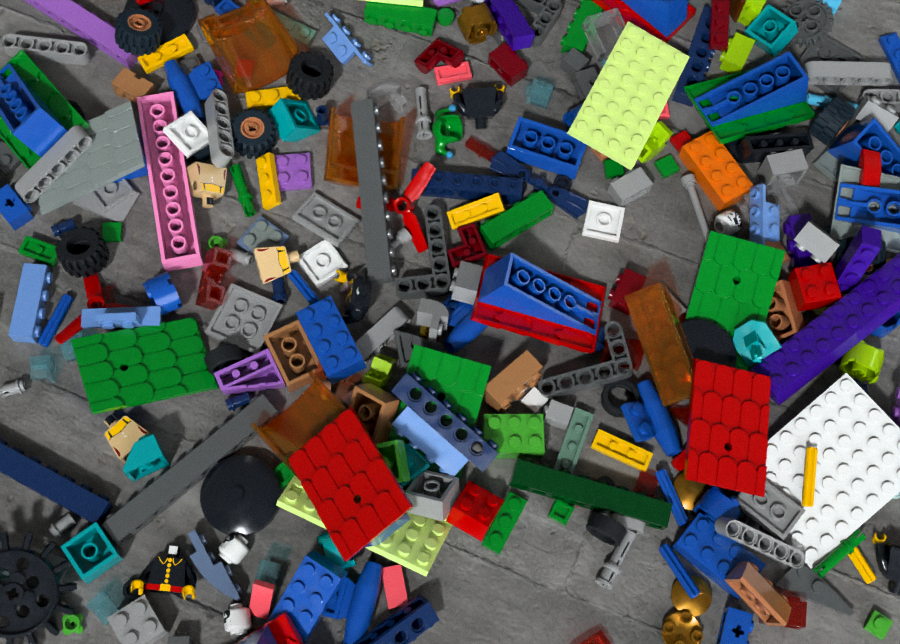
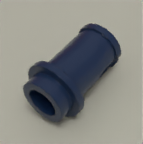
M324 105L318 106L316 109V122L321 126H325L330 122L328 109Z
M70 218L59 224L54 223L51 229L55 237H61L68 230H74L76 225L73 219Z
M277 278L272 281L274 293L272 300L283 304L287 299L284 280Z
M601 326L598 329L595 352H600L604 348L603 342L606 335L604 327Z
M246 391L232 398L229 396L225 402L229 411H235L236 408L249 404L251 399Z

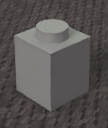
M551 399L550 405L545 404L542 412L543 416H545L544 423L566 430L574 407Z

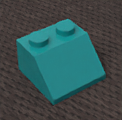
M280 98L268 111L270 117L274 120L282 141L297 142L321 131L306 101Z
M154 434L144 435L133 444L123 468L124 474L132 482L170 465L162 445Z

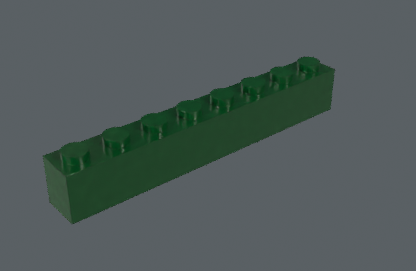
M527 458L515 461L509 486L607 515L613 513L645 522V526L664 530L668 527L672 504L668 503L664 498L655 497L654 499L647 497L648 494L644 492L633 493L628 491L629 489L626 487L609 486L608 482L602 480L595 482L585 475L575 476L571 475V472L568 470L559 469L558 471L551 469V466L547 464H533L532 460Z

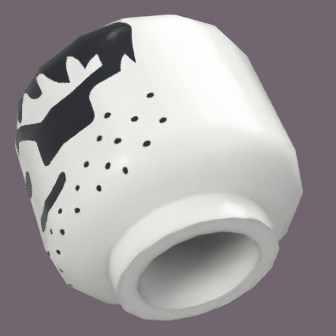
M727 210L717 215L714 220V228L720 234L730 236L738 232L742 227L741 216L734 210Z
M230 534L219 546L220 553L218 555L229 565L232 563L239 564L249 552V548L246 546L248 541L240 534L237 537Z
M242 603L231 604L230 609L223 613L224 629L230 632L231 636L246 634L247 630L252 626L251 611L249 608L243 607Z

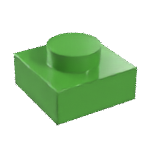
M873 610L863 629L882 640L885 638L893 621L878 611Z

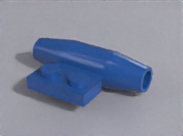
M177 60L167 61L164 64L166 77L184 115L192 111L203 123L205 116L200 100H207L214 89H220L224 92L210 62L207 61L193 68L191 73L187 75Z
M451 294L442 303L449 313L447 326H454V329L445 339L444 346L451 353H455L472 342L488 325L470 320L474 304L471 305L452 300Z
M644 380L638 383L636 387L639 392V401L624 403L620 406L635 442L651 440L654 437L667 457L680 453L682 449L677 430L663 398L651 380Z
M367 561L356 584L349 578H345L323 615L324 617L336 620L346 618L344 644H354L366 635L371 624L380 592L382 565Z

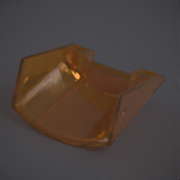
M246 0L245 6L218 17L215 14H211L198 20V24L234 94L253 91L282 78L288 72L290 60L294 58V55L298 54V45L266 0Z
M331 107L328 116L324 181L359 188L352 117L335 114V107ZM403 116L398 122L378 121L381 123L382 133H379V137L382 139L384 150H381V156L384 157L386 165L383 168V174H386L387 177L385 190H398L405 117Z
M312 371L309 372V375L314 382L281 415L261 429L254 422L250 424L297 478L298 476L290 465L288 458L321 432L325 426L334 421L342 412L347 410Z

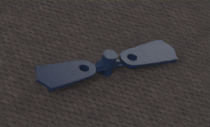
M502 150L491 157V171L505 177L523 179V183L527 182L533 185L534 191L539 192L542 190L547 193V198L575 219L586 213L587 199L558 186L550 187L543 183L541 178L530 177V172L527 168ZM524 172L525 177H520L519 173ZM557 191L559 195L553 196L552 192Z

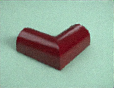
M436 38L414 60V63L418 70L428 74L440 61L454 68L459 67L463 62L464 53L463 50Z
M475 222L458 227L457 232L463 245L447 250L448 263L451 269L459 267L461 261L472 263L488 255Z

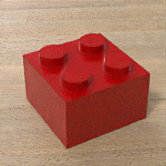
M831 262L794 268L788 276L798 312L829 307L842 298Z
M469 480L452 506L446 522L482 541L500 511L504 500Z

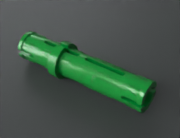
M234 164L229 169L238 192V201L243 207L245 217H252L256 214L252 202L253 196L249 193L241 165Z
M856 529L847 539L841 540L839 546L813 567V571L817 573L821 570L817 576L823 578L846 555H851L854 552V548L866 539L865 535L862 533L856 538L861 533L859 529Z

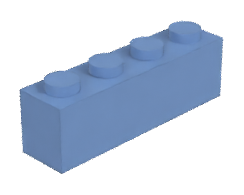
M24 263L8 333L9 337L15 342L37 343L38 337L42 334L41 322L46 315L45 303L49 300V284L53 281V273L47 265Z
M408 406L392 423L394 426L393 430L401 437L403 435L410 440L408 443L414 449H420L424 452V457L432 464L435 462L440 467L439 471L442 474L455 476L469 460Z

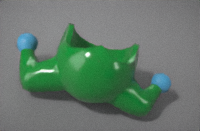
M454 104L437 110L435 112V121L432 125V133L435 137L436 154L446 156L448 159L453 157V152L445 150V146L448 143L459 142L463 137V126L459 115H447L449 112L456 110Z

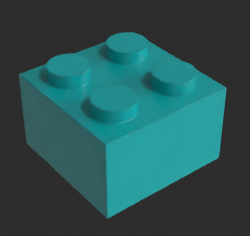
M768 4L748 26L745 33L747 37L756 40L754 44L775 58L798 33V28L794 20Z
M97 522L60 546L80 578L87 584L123 560V557L105 530Z

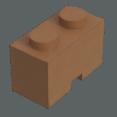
M124 67L111 83L114 93L118 97H124L131 101L132 105L138 107L136 97L157 94L152 82L143 77L139 80L136 78V73Z

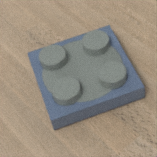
M259 216L236 244L244 251L251 252V255L254 256L252 248L285 245L290 237L265 218Z

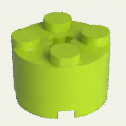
M861 341L843 355L839 371H843L842 375L847 373L852 379L856 378L861 382L869 381L868 384L875 383L878 380L884 362V351Z

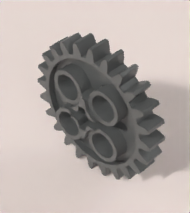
M793 0V4L786 3L787 8L781 7V12L794 20L798 28V33L790 40L792 47L799 44V48H801L805 44L808 48L809 43L815 46L817 40L823 42L822 36L828 37V32H832L834 15L832 14V8H828V3L823 5V0L819 2L817 0H799L798 2Z

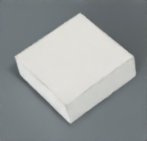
M533 387L521 400V403L533 414H537L549 399L542 396L539 390Z

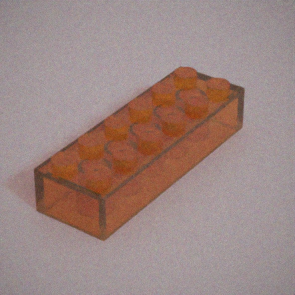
M659 282L624 296L663 407L690 399L693 357L667 285Z

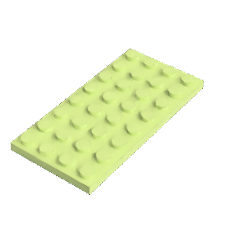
M628 21L567 134L631 170L690 57Z
M295 474L277 500L276 506L326 529L317 514V510L302 487L301 481ZM407 513L411 519L380 545L365 547L427 577L453 525L446 522L447 517L444 521Z

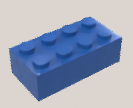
M519 116L506 154L516 161L559 175H566L575 180L587 145L570 136L566 131Z
M331 295L296 312L331 385L367 368Z
M699 512L671 548L737 600L741 597L726 583L725 577L739 562H752L759 569V574L766 564L741 544L718 534L715 530V524Z
M312 550L304 557L267 622L286 610L302 637V642L306 644L348 572L317 551Z

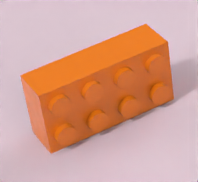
M711 131L682 146L678 157L689 172L695 175L697 183L719 213L750 195V188L754 185L723 144H719L714 138Z

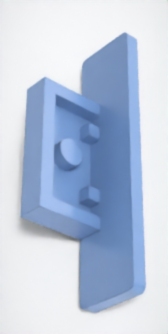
M326 12L324 15L332 23L333 27L322 40L343 65H346L357 54L365 65L372 67L374 65L371 61L372 57L360 48L362 46L357 39L352 38L350 35L351 31L340 23L342 21L340 17L335 13Z
M761 183L750 188L749 231L751 242L766 245V241L773 243L780 241V205L766 202V185Z
M160 306L82 309L81 327L83 329L134 328L161 325Z

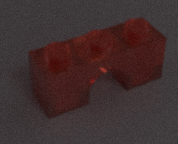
M217 246L206 252L195 305L210 310H215L222 306L226 287L221 286V281L225 272L230 269L233 252Z

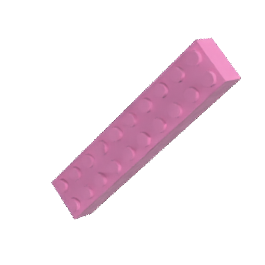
M171 91L136 97L162 265L166 272L202 266L204 263L193 197L186 170V156L163 132L164 127L179 118L175 95Z

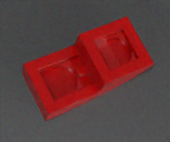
M861 149L858 165L861 168L859 185L879 188L881 180L880 152Z

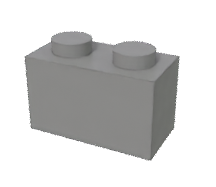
M865 95L856 108L855 118L861 122L875 118L888 133L899 119L896 112L897 109L892 105L888 104L886 106L882 104V101L876 96L870 97Z
M639 167L629 170L621 178H614L610 182L608 193L617 206L623 207L649 193L653 183L643 169Z
M461 261L459 268L455 267L452 278L456 280H452L449 290L453 292L452 300L471 305L474 304L483 266Z

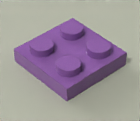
M310 153L274 155L280 191L312 189Z

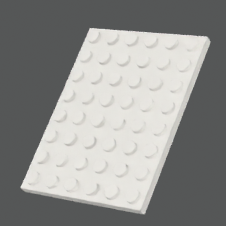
M847 373L768 440L766 480L806 510L784 541L805 554V563L810 568H813L835 549L841 540H845L900 492V428ZM807 447L818 449L813 507L802 506Z

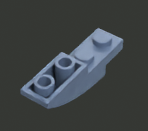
M196 530L188 533L197 551L191 554L190 558L200 573L212 586L227 597L237 602L243 601L240 596L243 594V591L238 582L233 583L231 577L234 574L229 565L224 566L222 562L214 565L217 560L212 551H207L205 545L208 543L202 533L198 534Z

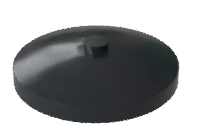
M128 0L124 10H129V8L147 9L150 13L156 14L155 17L160 18V22H162L160 46L184 33L187 35L191 31L196 18L192 0H153L143 5H139L136 0Z
M689 320L676 325L664 336L658 349L657 361L661 376L673 390L685 396L691 395L694 358L733 368L736 367V350L731 338L722 328L705 320Z
M236 455L220 461L209 471L201 487L200 503L204 516L214 528L227 535L233 534L238 536L240 534L242 536H249L264 529L274 519L279 510L276 504L282 491L276 473L267 463L253 456Z

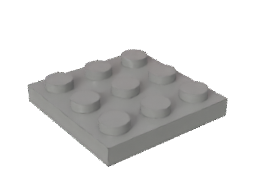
M231 283L205 334L226 344H236L240 347V350L252 355L261 352L265 345L263 336L272 331L284 307L280 303Z

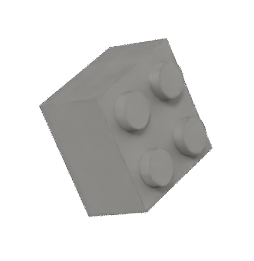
M788 149L782 153H769L757 173L760 182L766 185V191L798 185L808 170V165L802 149Z
M808 221L794 239L797 242L795 246L803 252L808 250L812 253L810 257L819 264L821 262L826 263L842 244L813 221Z
M428 470L423 471L405 491L414 506L407 513L444 521L460 495L459 478Z
M142 595L107 617L121 644H153L169 634L155 607L146 595Z

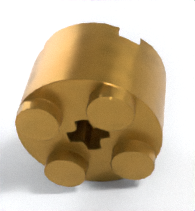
M486 3L464 7L461 11L462 14L457 20V25L469 44H479L486 41L485 37L489 34L492 37L498 28Z

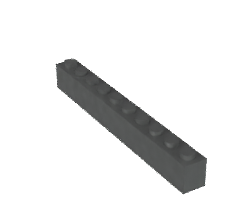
M372 98L351 102L368 280L372 282V285L395 282L394 276L397 275V269L392 257H395V250L391 246L390 239H393L392 228H389L388 222L391 221L390 210H387L389 195L388 192H385L387 177L386 174H383V168L386 165L384 157L381 156V150H384L382 139L379 137V133H382V128L377 118L380 115L379 105L375 104Z
M263 394L259 397L255 396L250 400L246 408L236 411L230 421L220 424L215 433L204 437L202 443L188 450L183 459L173 462L167 472L157 475L151 485L141 488L135 498L125 501L121 505V509L116 513L109 514L101 525L114 541L122 546L203 480L217 463L231 457L279 417L278 411Z

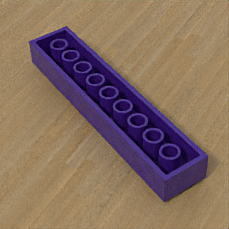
M900 253L782 344V348L771 353L761 363L750 369V372L770 376V398L778 406L900 311Z

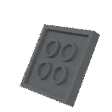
M822 36L823 42L817 40L815 46L810 43L798 60V63L804 70V64L810 61L863 62L864 57L830 37ZM814 85L834 98L839 96L846 87V85Z

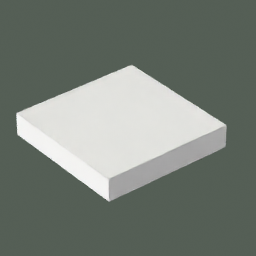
M189 111L163 128V132L187 158L209 145L207 127L192 111Z
M589 200L582 236L618 243L625 207Z
M325 239L299 255L300 261L298 263L317 288L339 275V273L335 272L336 270L345 271L348 269L347 263L335 247Z

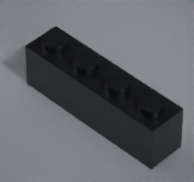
M809 132L746 136L735 148L740 163L743 164L763 162L769 153H782L788 149H802L804 156H806L814 146Z

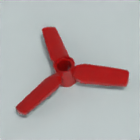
M428 162L423 164L407 186L404 197H399L396 200L389 197V203H387V210L403 214V223L412 236V242L418 253L425 252L428 249V245L418 219L413 213L415 209L414 201L419 199L436 171V167ZM358 197L356 202L358 209H361L360 197ZM406 201L407 208L403 211L401 205Z
M97 272L94 276L89 275L88 278H83L88 299V309L133 307L118 303L105 304ZM81 315L54 337L57 343L63 344L83 329L81 327Z

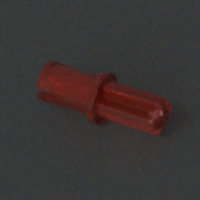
M469 138L465 143V147L478 154L479 158L483 157L490 162L491 157L497 154L487 148L486 144L482 145L472 138Z

